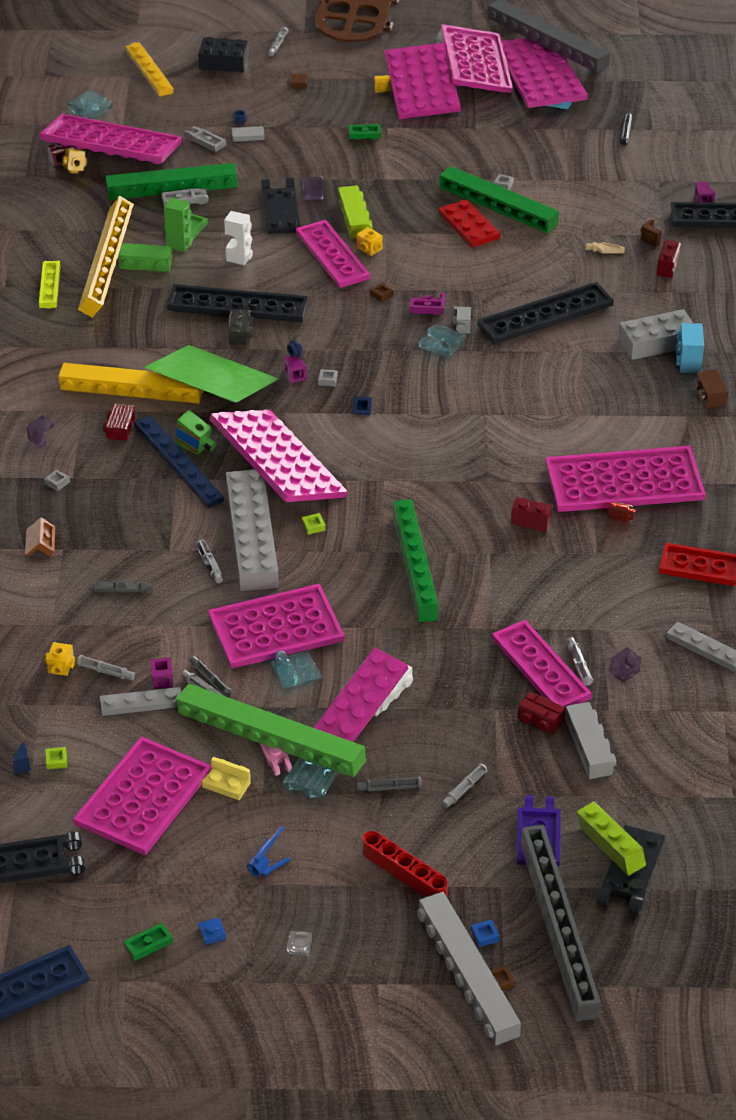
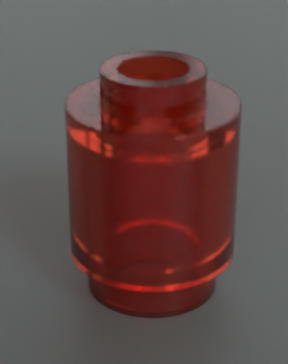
M618 501L610 503L608 517H612L613 520L630 524L631 520L634 521L636 518L637 510L634 509V505Z

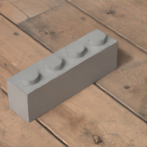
M590 702L566 706V724L588 778L593 779L613 775V768L616 766L615 755L611 754L609 741L604 738L603 726L597 721L596 710L592 709Z

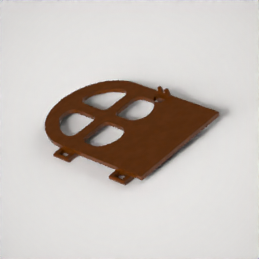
M320 0L315 16V25L322 34L334 40L343 42L371 40L380 35L383 30L391 31L393 21L387 20L391 3L398 4L399 0ZM345 4L350 9L349 13L342 14L329 12V6ZM362 7H370L379 12V15L375 18L358 16L356 14L357 10ZM327 18L344 20L346 23L342 31H335L329 28L324 20ZM355 22L375 25L373 29L365 33L357 34L352 32Z

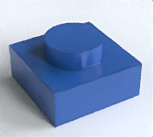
M220 918L198 923L205 945L226 940V933Z
M492 919L471 925V932L478 947L499 942L500 935Z

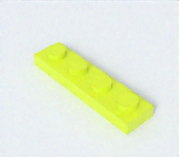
M43 261L39 308H57L60 261Z

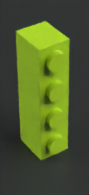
M358 185L338 187L339 204L350 239H357L359 232L368 227L373 229L372 221L369 220V211H366V202L363 201V193L359 191Z
M594 801L577 811L580 829L628 876L646 866L643 848Z

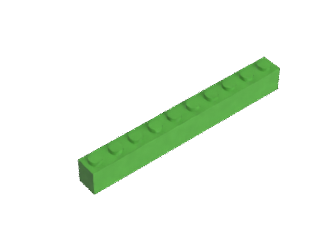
M188 684L176 698L178 713L183 716L267 745L270 748H279L287 754L300 757L342 774L354 777L366 762L365 746L195 685Z

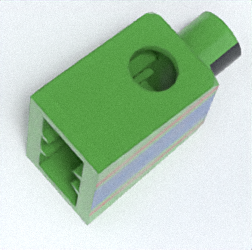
M190 410L177 420L175 443L178 446L199 454L205 448L213 451L217 442L210 438L211 427Z

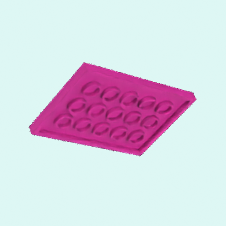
M449 25L441 26L440 30L447 50L452 84L488 91H499L501 93L512 92V82L500 34Z
M445 42L384 50L399 119L461 111L456 86L452 84Z
M320 584L208 610V616L231 669L345 641V635Z
M141 736L73 818L74 825L146 856L202 785L203 779L210 772L212 766Z

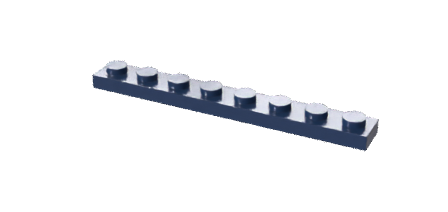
M150 415L134 421L135 428L207 508L224 502V496Z

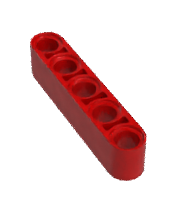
M368 831L363 835L362 853L367 859L424 897L444 892L447 897L448 880L444 875L376 831Z

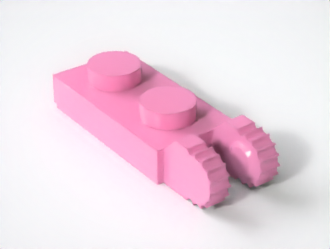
M259 743L268 765L271 766L275 776L280 775L278 765L280 763L284 764L287 772L292 771V765L286 752L281 751L279 748H270Z

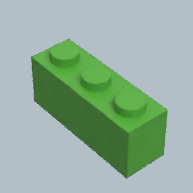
M170 198L164 206L166 246H172L174 250L185 252L193 242V237H191L190 204L187 201Z
M122 243L118 254L119 269L169 272L172 263V246Z

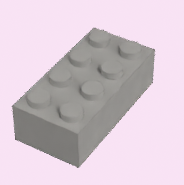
M684 309L629 320L619 324L618 340L631 360L667 353L676 349V344H678L677 330H681V323L693 322Z

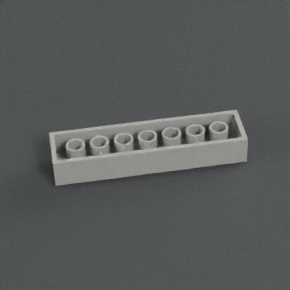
M255 469L226 472L227 494L240 591L279 588L278 566L265 479Z

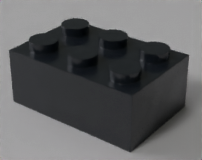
M203 37L198 52L199 70L244 73L249 57L248 40Z

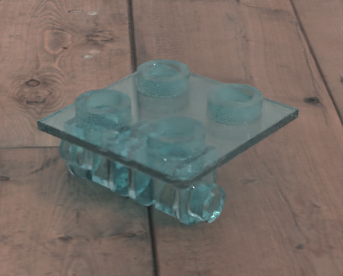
M279 650L276 652V660L270 661L285 689L322 679V675L308 651L287 656L285 651Z

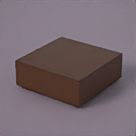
M292 74L291 87L306 88L307 74Z
M381 283L370 289V295L383 302L394 295V290Z
M506 965L491 970L502 991L515 987L516 982Z

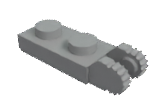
M193 126L190 128L191 131L187 130L184 132V137L188 141H194L214 152L226 146L225 139L199 127Z
M202 188L164 192L161 194L164 206L170 198L187 201L189 204L198 203L199 205L209 201L206 190Z

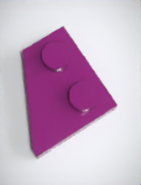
M440 293V297L432 298L431 295L411 298L409 313L417 315L423 313L432 315L444 314L446 293Z

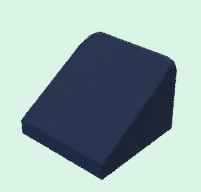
M354 396L353 414L371 415L372 397Z
M25 742L21 743L13 758L15 774L30 770Z

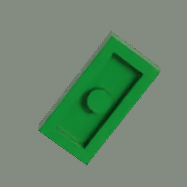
M380 124L349 125V139L381 138Z
M160 923L124 940L123 944L131 958L137 961L172 944L173 937L164 924Z

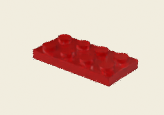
M467 199L446 205L438 210V214L471 248L500 239L501 233Z
M665 542L659 574L735 586L736 554Z

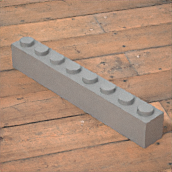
M441 892L419 900V910H417L419 920L425 923L429 937L435 940L437 951L440 955L443 954L448 970L453 971L457 986L459 988L462 987L464 990L465 999L468 1004H472L476 1019L483 1023L486 1036L492 1039L495 1046L520 1037V1020L445 893Z

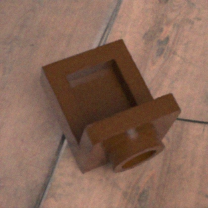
M650 219L641 227V240L658 247L661 244L662 231L655 228L654 220Z

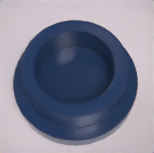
M237 110L234 112L232 120L237 124H243L248 120V115L243 110Z
M292 340L287 345V351L291 357L298 358L302 355L303 349L299 342Z

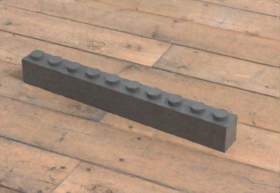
M497 0L488 4V19L596 73L609 67V52L504 0Z
M544 825L523 827L520 844L575 1021L598 1018L601 1002Z

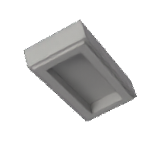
M263 126L232 128L233 142L265 140Z

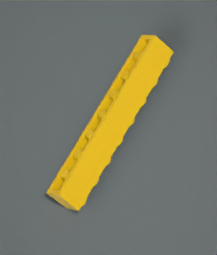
M63 363L59 373L60 390L197 404L200 403L203 390L153 371Z

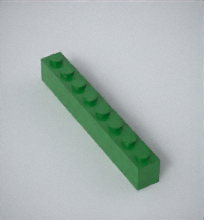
M235 163L106 176L109 200H117L119 196L124 199L156 196L164 192L202 188L205 190L238 187Z
M450 166L439 175L440 189L548 234L559 223V210Z
M412 499L393 501V519L418 622L438 620V600Z

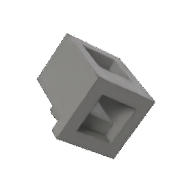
M454 307L453 326H456V333L470 334L471 307Z

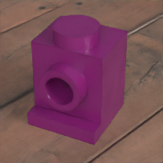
M696 182L694 193L696 202L715 201V191H713V188H710L709 182Z
M290 355L284 356V371L289 382L307 380V366L303 360H300L299 357H291Z
M171 658L150 659L153 690L174 688Z

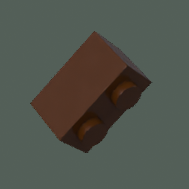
M718 370L697 372L694 388L698 390L700 401H703L705 407L727 405L728 390Z

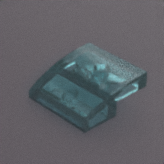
M88 90L67 103V106L77 115L81 113L88 119L98 117L111 109L113 105L104 96L92 90Z
M435 324L428 329L427 335L419 340L418 347L449 358L461 346L466 338V334Z
M299 757L282 783L285 789L303 790L305 796L323 798L339 772Z

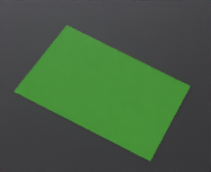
M191 345L144 367L235 403L279 380V378Z

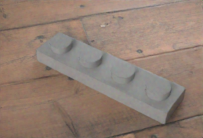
M678 621L667 632V639L735 672V649Z
M181 687L100 696L102 716L177 708L176 698L181 693Z

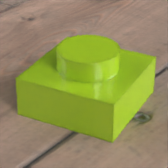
M320 513L302 517V524L308 535L326 531V525Z
M66 747L45 749L47 770L68 768Z

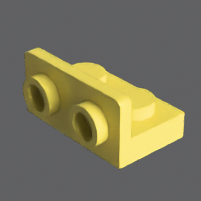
M213 757L211 759L212 769L203 779L202 788L240 800L251 783L250 770L244 766Z

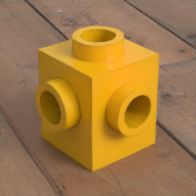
M82 149L65 150L62 164L65 169L69 170V173L84 171L87 159L85 151Z
M368 227L357 234V248L372 256L383 249V235Z
M53 642L44 660L48 673L68 676L70 668H73L75 664L73 645Z

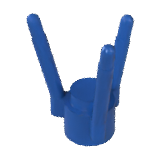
M283 826L277 830L270 840L267 839L255 857L247 864L248 870L254 876L259 877L263 874L266 877L271 871L290 861V858L287 857L268 867L269 860L264 856L284 830Z

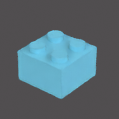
M681 323V330H677L678 344H676L675 353L679 355L676 356V366H679L680 373L701 372L704 352L703 324Z

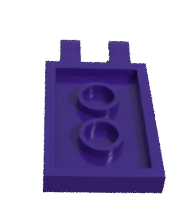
M525 795L524 808L518 807L517 864L527 865L520 844L523 827L544 825L556 865L560 866L561 809H554V797L546 796L545 808H533V796Z

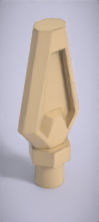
M593 242V244L586 243V250L598 251L602 254L624 253L625 247L605 242L599 244L597 242Z

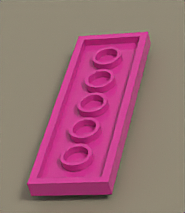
M327 220L296 228L298 237L339 288L370 279V273Z
M526 620L492 634V640L542 697L565 708L566 706L580 704L591 699L592 693Z
M374 647L314 728L354 742L409 669L408 664Z

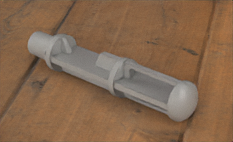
M286 27L280 28L274 42L269 47L268 56L272 57L277 53L280 44L284 41V37L288 34Z
M203 539L198 540L196 548L198 551L203 549L205 554L201 555L205 565H210L212 568L210 572L211 578L216 583H221L223 581L222 572L211 551L206 553L204 549L207 542Z
M573 637L567 639L568 651L573 655L575 668L579 673L581 682L585 686H589L593 683V678L587 668V663L580 651L579 644L575 642Z
M80 655L77 658V666L79 667L82 666L99 673L102 672L119 677L122 680H134L135 673L127 671V668L91 659L84 655Z
M187 670L181 673V677L186 680L187 684L222 695L196 676V674H191Z
M478 764L467 777L463 778V781L454 790L446 795V798L441 803L442 806L448 808L451 804H455L469 788L474 786L478 779L487 773V767L484 764Z

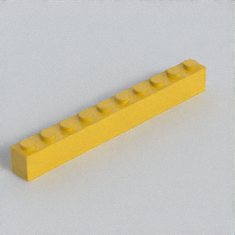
M121 196L117 198L109 209L78 310L92 318L103 306L134 205Z

